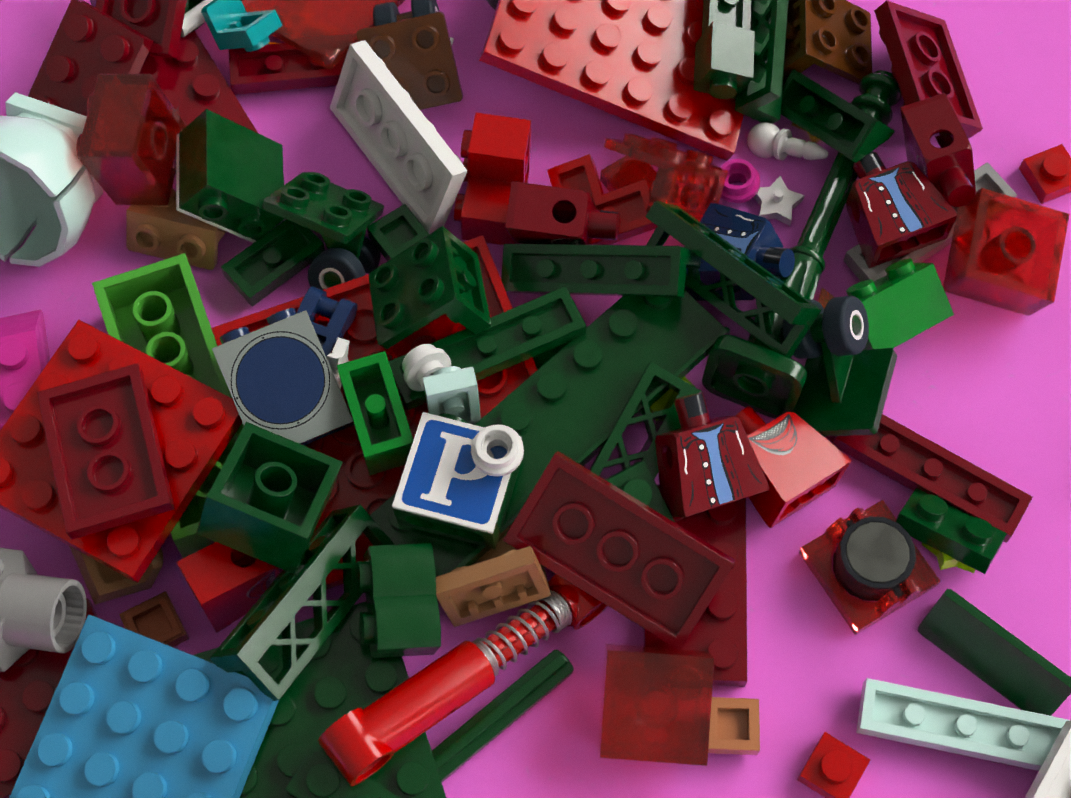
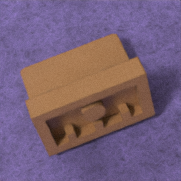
M503 537L497 543L496 550L491 548L473 565L458 567L449 573L436 577L437 599L454 627L551 596L545 567L539 563L531 546L517 550L504 542Z

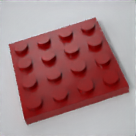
M78 319L0 430V508L138 583L242 424V420L233 399ZM138 363L143 371L175 509L72 540L65 530L37 392Z

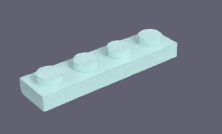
M866 678L862 686L856 733L1039 771L1062 727L1069 720Z

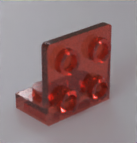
M625 133L623 140L606 138L605 148L659 167L656 178L650 187V199L645 213H648L654 201L677 205L695 219L701 221L710 203L719 204L728 170L711 165L713 156L694 150H687V152L678 150V144L657 137H652L650 140L635 134Z

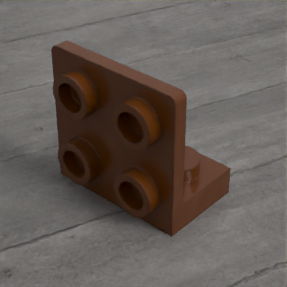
M789 0L783 84L793 69L801 73L815 64L859 85L864 76L873 73L870 13L846 0Z

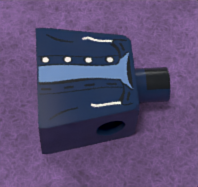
M710 203L700 221L702 224L774 276L788 277L792 273L795 264L794 253L791 249L783 248L770 221L761 216L721 204ZM701 260L699 269L700 281L706 285L721 282L719 271L706 261ZM685 285V291L696 301H706ZM740 286L733 287L735 300L756 299ZM722 289L715 291L723 297Z

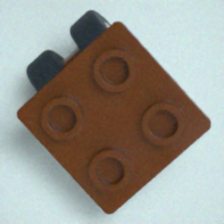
M411 0L412 11L401 14L393 2L376 5L373 9L374 26L358 30L356 33L358 42L365 40L376 55L383 60L387 69L402 88L409 93L411 99L420 110L461 101L463 99V92L444 13L439 11L436 0Z

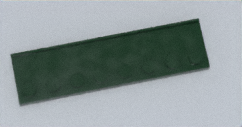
M686 291L684 298L622 296L586 328V334L569 342L480 419L475 425L481 427L505 425L512 428L522 437L524 457L498 542L507 534L557 451L582 466L600 452L650 362L682 379L709 355L718 336L730 335V329L718 322ZM652 379L645 392L649 407L670 390L668 384ZM641 402L637 406L631 418L640 416L642 414ZM396 493L370 515L395 545L431 543L436 577L449 573L458 567L473 565L491 549L398 524L392 508Z

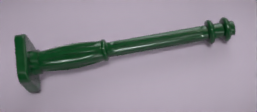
M879 70L862 78L859 82L861 95L855 97L851 104L887 126L892 120L893 112L891 106L899 102L902 94L898 81L894 78L893 74L888 71ZM840 152L837 153L797 246L789 248L795 256L792 273L788 277L776 276L807 300L814 299L820 275L825 270L824 252L844 209L852 184L858 177L853 169L854 161ZM775 312L769 313L772 334L784 342V319ZM755 316L754 321H756L758 324H759V317H758V316ZM752 334L749 335L748 341L733 335H721L715 340L710 350L702 384L709 392L745 408L751 406L755 412L776 419L786 412L794 411L807 379V371L799 362L774 352Z

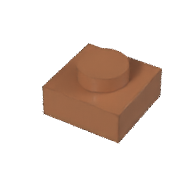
M707 697L705 700V753L758 755L760 751L759 699Z

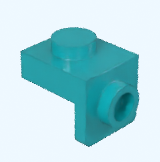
M213 0L201 9V13L219 50L244 48L246 52L258 50L270 42L268 37L270 34L283 26L275 9L246 12L241 0Z

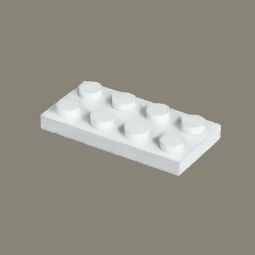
M365 40L350 44L330 109L401 203L407 205L425 230L431 234L441 226L444 227L466 176L467 169Z

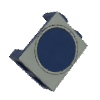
M294 308L277 312L266 319L268 326L251 333L248 327L233 330L220 337L221 345L212 348L243 425L249 422L304 446L354 425L306 310L297 314Z

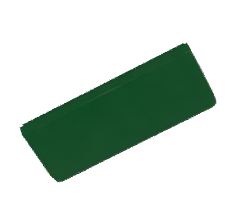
M795 69L791 71L783 84L781 115L855 163L883 144L895 133L890 127Z
M947 588L918 626V632L1021 710L1052 716L1071 694L1070 676L952 589L949 590Z

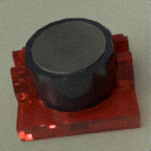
M883 500L866 510L863 508L854 509L844 520L840 517L826 529L823 535L805 544L799 551V554L855 635L935 588L940 583V579L917 549L909 533L899 523H896L897 519Z

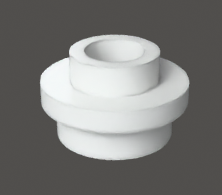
M432 344L419 345L412 349L402 362L404 381L410 389L424 391L423 377L432 376L437 370L450 367L451 359L443 349L436 348Z
M505 425L485 427L473 439L471 445L473 462L481 472L490 476L498 477L512 473L518 468L523 459L524 448L521 437L515 430ZM494 446H503L507 449V454L500 459L491 458L488 452Z

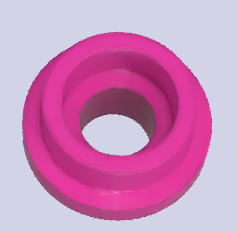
M729 160L716 173V192L722 199L731 203L747 202L755 197L760 189V175L753 165L746 160ZM734 182L744 183L743 185H731Z

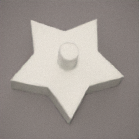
M779 176L770 187H760L754 199L761 206L759 216L767 220L775 218L790 226L792 209L803 201L805 195L789 190L782 177Z
M342 338L337 339L332 353L326 357L339 389H341L342 383L337 365L349 362L348 350L350 341Z

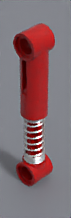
M555 574L548 581L551 596L529 603L527 609L521 608L517 616L508 617L506 623H499L496 626L495 631L489 630L486 632L485 638H477L473 642L463 641L366 708H357L345 714L325 730L318 739V743L349 785L355 786L376 773L398 750L493 685L499 669L505 670L508 661L517 662V655L519 653L527 655L528 647L537 648L539 639L548 640L549 632L551 631L558 633L567 626H572L575 630L584 627L608 606Z

